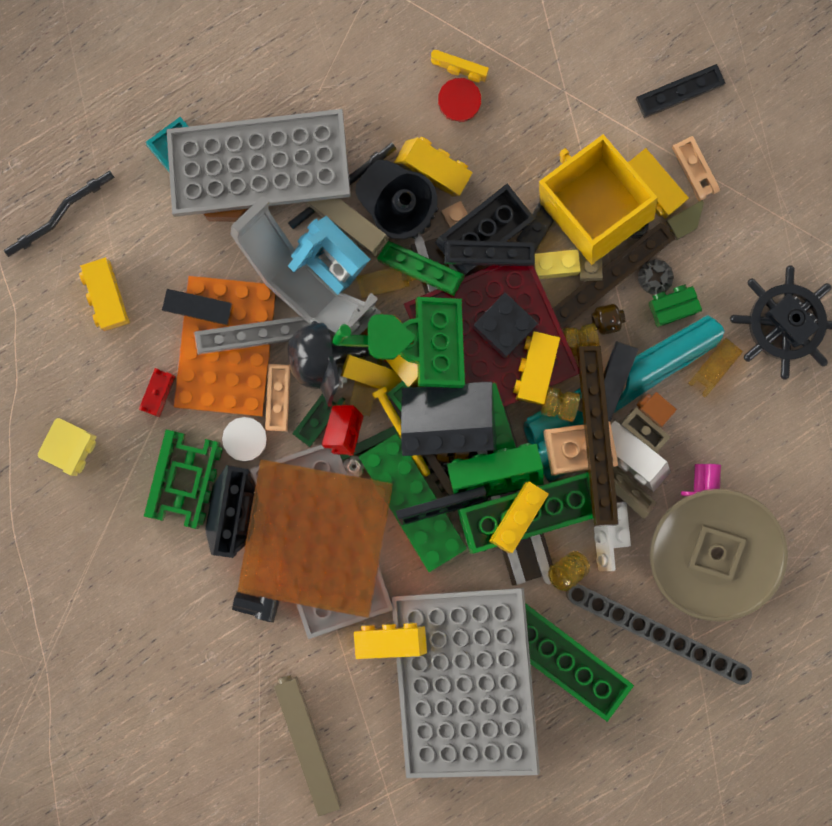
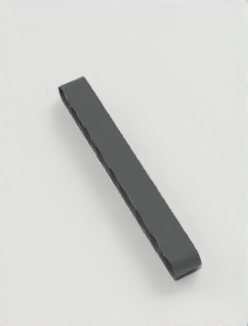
M572 584L567 588L566 597L571 603L740 685L750 682L752 671L748 666L580 584ZM580 588L583 596L580 600L575 601L571 596L572 591ZM596 598H600L603 601V606L599 610L592 608V602ZM616 608H621L623 611V616L619 620H614L612 617V613ZM636 618L643 620V626L639 630H635L632 625ZM657 628L663 630V636L659 640H655L653 637V632ZM682 638L684 642L683 647L676 650L673 643L675 639ZM698 648H702L704 651L701 659H695L694 651ZM718 658H723L724 665L721 669H716L714 666ZM738 668H743L744 676L741 679H736L735 671Z

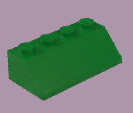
M525 443L515 449L509 450L504 448L493 454L487 455L482 453L471 459H456L447 464L453 494L485 486L487 497H493L519 491L526 482H531L536 486L544 485L543 466L537 444Z

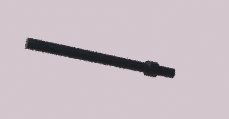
M391 142L380 152L376 151L367 162L349 175L350 185L361 178L374 162L384 160L397 150L395 145ZM307 207L288 222L289 226L295 229L316 211L311 207Z

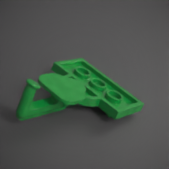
M417 297L415 300V319H409L402 324L393 315L376 314L368 322V335H351V328L346 324H342L333 338V344L337 346L368 347L369 353L376 359L393 360L400 355L406 361L417 364L418 386L463 388L465 386L462 299Z

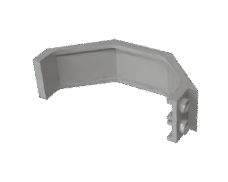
M262 196L232 225L230 234L264 284L309 324L313 321L317 323L323 322L327 326L329 333L335 336L342 324H346L351 328V335H360L368 327L370 318L381 313L375 307L378 298L371 293L366 302L342 292L337 295L307 264L293 272L288 265L293 260L291 255L295 249L268 210L270 201Z

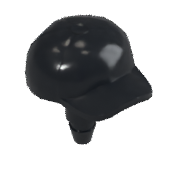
M388 160L374 162L356 184L355 192L357 198L372 215L377 228L391 239L404 240L411 237L416 239L419 233H425V228L431 227L430 221L435 219L434 213L439 211L437 207L438 196L435 186L421 173L407 171Z
M313 321L311 324L304 326L290 338L288 343L289 366L294 378L299 384L307 388L321 389L328 407L332 406L334 395L339 387V374L336 365L344 364L347 354L357 358H366L371 355L368 347L337 346L333 343L331 344L329 330L323 322L317 323Z

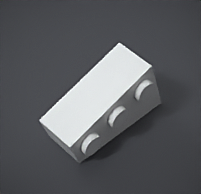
M614 421L611 429L618 466L626 472L630 471L639 483L646 485L654 492L671 473L668 462L622 425Z

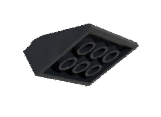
M492 381L465 383L463 388L426 386L402 388V456L497 450Z

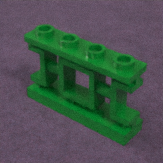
M166 429L143 517L164 521L167 510L186 515L185 527L199 529L200 525L203 526L205 523L206 513L203 511L205 504H209L212 491H209L211 482H215L217 469L214 468L216 460L220 461L223 448L220 447V442L205 439L203 450L185 446L183 443L186 434ZM178 439L176 448L187 450L185 462L172 461L171 468L169 469L175 442ZM212 447L205 477L203 478L204 468L193 466L195 455L199 453L208 456L209 449ZM177 467L197 471L192 493L172 488ZM167 482L165 492L176 494L174 505L172 507L161 504L158 513L164 485ZM201 491L194 520L191 521L193 512L182 509L185 496L197 499L198 492Z

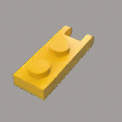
M439 50L431 52V63L433 65L445 68L453 75L462 74L468 76V79L473 82L486 81L489 71L488 67Z

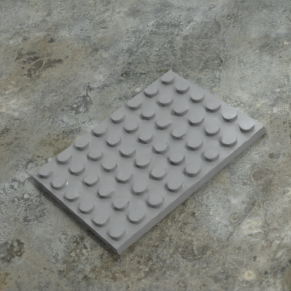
M524 588L393 596V622L396 624V628L404 627V623H417V627L425 626L427 654L396 657L406 778L540 774Z

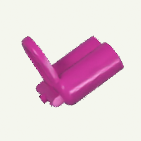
M695 464L694 492L681 491V495L689 496L703 490L720 489L721 465Z

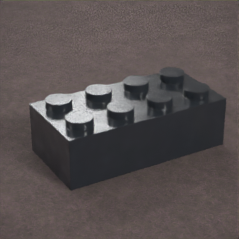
M507 183L439 236L435 244L444 254L445 240L508 242L528 226L535 217ZM452 264L464 276L477 266Z

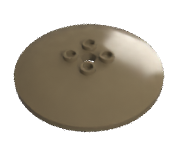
M729 489L703 490L678 501L659 521L650 547L652 573L662 594L682 612L695 618L709 621L738 619L762 607L779 588L788 560L785 535L772 512L757 499L742 492ZM716 547L723 549V555L719 558L711 556V551Z

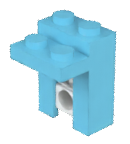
M325 216L320 220L315 219L307 227L309 229L308 233L303 234L297 241L299 245L291 255L293 260L288 267L295 272L307 264L338 295L353 283L370 261V258Z

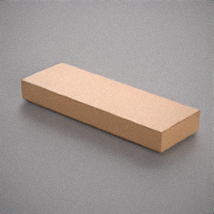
M268 364L265 431L288 432L291 376L289 365Z

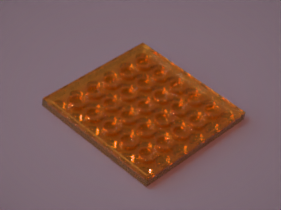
M260 459L237 592L369 618L393 483Z

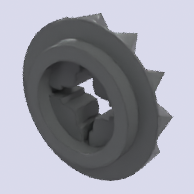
M657 259L647 261L640 268L638 274V281L642 289L653 295L666 292L672 286L674 279L672 267L665 261ZM652 270L655 271V273L663 272L662 276L660 277L661 282H658L657 280L650 282L648 281L653 276Z

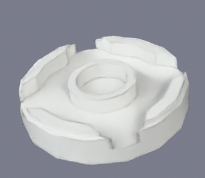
M241 417L236 418L227 425L222 441L228 455L235 460L251 461L259 457L265 450L267 435L261 423L253 418Z

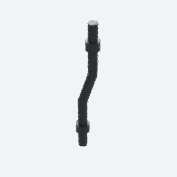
M109 170L96 179L92 178L86 182L87 185L64 198L46 224L28 235L24 234L17 238V242L4 249L5 254L10 257L21 249L25 250L32 246V242L53 230L70 205L91 192H97L101 189L102 185L115 178L112 172Z

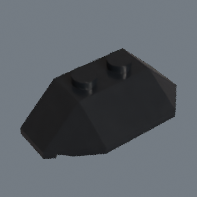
M226 465L212 487L205 528L211 555L234 558L237 552L253 538L260 496L249 469Z

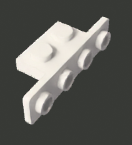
M626 502L617 503L619 522L617 526L594 527L598 571H615L614 548L631 546Z

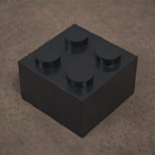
M505 292L473 325V329L505 359L538 323Z

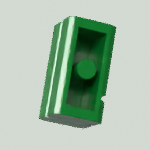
M686 284L674 288V293L666 295L665 292H661L652 296L654 300L649 302V307L657 328L702 311L693 286L687 288Z

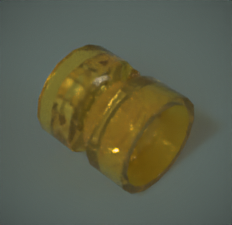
M594 323L582 325L580 330L575 327L563 329L573 356H577V348L579 346H600Z
M548 386L545 403L541 408V415L549 417L558 415L561 420L573 422L578 410L580 394L570 391L562 393L561 389Z
M571 551L550 567L548 571L550 582L558 590L568 591L589 574L590 565L583 554Z

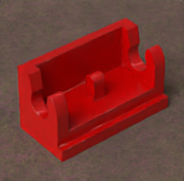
M154 368L138 410L160 417L176 376Z
M354 405L332 406L322 446L324 448H332L331 453L354 455L364 418Z

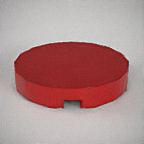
M454 78L447 81L441 87L438 94V106L441 113L447 119L465 122L472 119L478 113L481 106V93L472 81L466 78Z

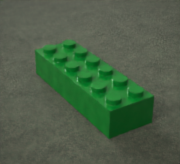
M397 433L359 456V459L399 524L396 511L437 499L412 457L402 456V443ZM446 513L406 525L400 524L428 572H431L467 549Z
M589 472L539 486L540 489L549 495L522 539L593 519ZM519 492L458 510L470 554L498 547L489 540Z
M525 603L530 664L608 722L634 685Z

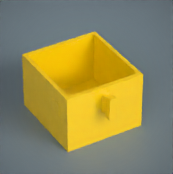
M604 134L573 157L570 156L566 148L561 150L560 162L562 165L539 181L540 204L591 265L655 218L658 197Z

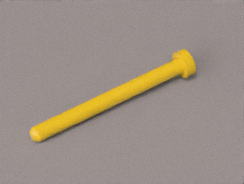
M383 386L374 391L372 395L374 399L378 397L401 437V419L386 395L388 391L386 386ZM412 456L421 474L424 477L428 476L430 470L422 456Z

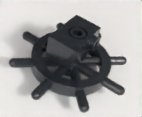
M792 265L786 267L785 284L775 286L767 291L755 279H749L747 282L748 286L759 298L752 306L750 316L732 315L730 317L732 323L749 324L752 339L756 344L744 355V360L750 362L761 351L770 357L781 360L780 376L783 380H787L790 376V360L799 359L808 354L820 366H827L828 360L817 347L822 342L826 329L832 330V321H827L825 308L820 301L831 290V285L825 283L815 293L805 287L795 285V268ZM784 295L778 303L772 299L775 296ZM766 305L770 310L764 314L765 316H761L762 310ZM811 308L813 314L807 313V311ZM761 325L775 326V328L764 336ZM782 334V349H779L771 343ZM791 345H792L794 348L797 347V346H800V345L803 346V347L800 348V349L791 350Z

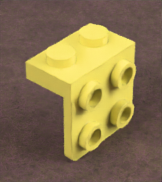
M57 418L54 420L38 452V457L63 469V472L71 476H77L84 469L85 459L88 453L90 454L93 451L97 436L61 418Z

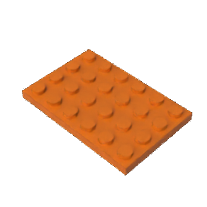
M188 276L187 293L230 302L233 306L228 326L184 316L174 408L263 417L271 344L198 355L194 332L274 320L276 294L264 283Z

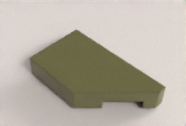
M703 200L666 221L676 240L697 229L704 205Z

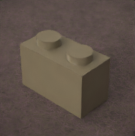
M637 407L632 409L620 423V425L656 453L670 438L665 431Z

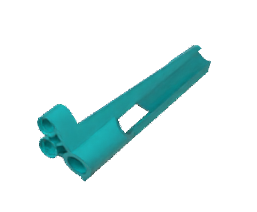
M707 315L637 355L628 375L626 388L621 393L614 413L673 373L716 347L723 338L725 332L723 326L715 318ZM580 388L528 417L527 421L523 424L527 442L531 445L537 444L543 466V474L549 483L565 474L551 476L543 431L584 425L583 412L577 410L575 406L576 401L581 398Z

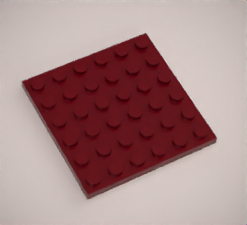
M492 265L466 276L454 296L440 289L420 296L462 299L465 383L495 382L503 407L519 401L516 399L517 394L513 393L516 380H521L522 376L519 366L521 358H526L528 350L524 349L526 338L504 359L473 329V325L505 292L538 323L528 336L531 337V334L535 331L560 337L548 388L579 375L578 365L534 266ZM416 298L403 304L409 319L416 318Z

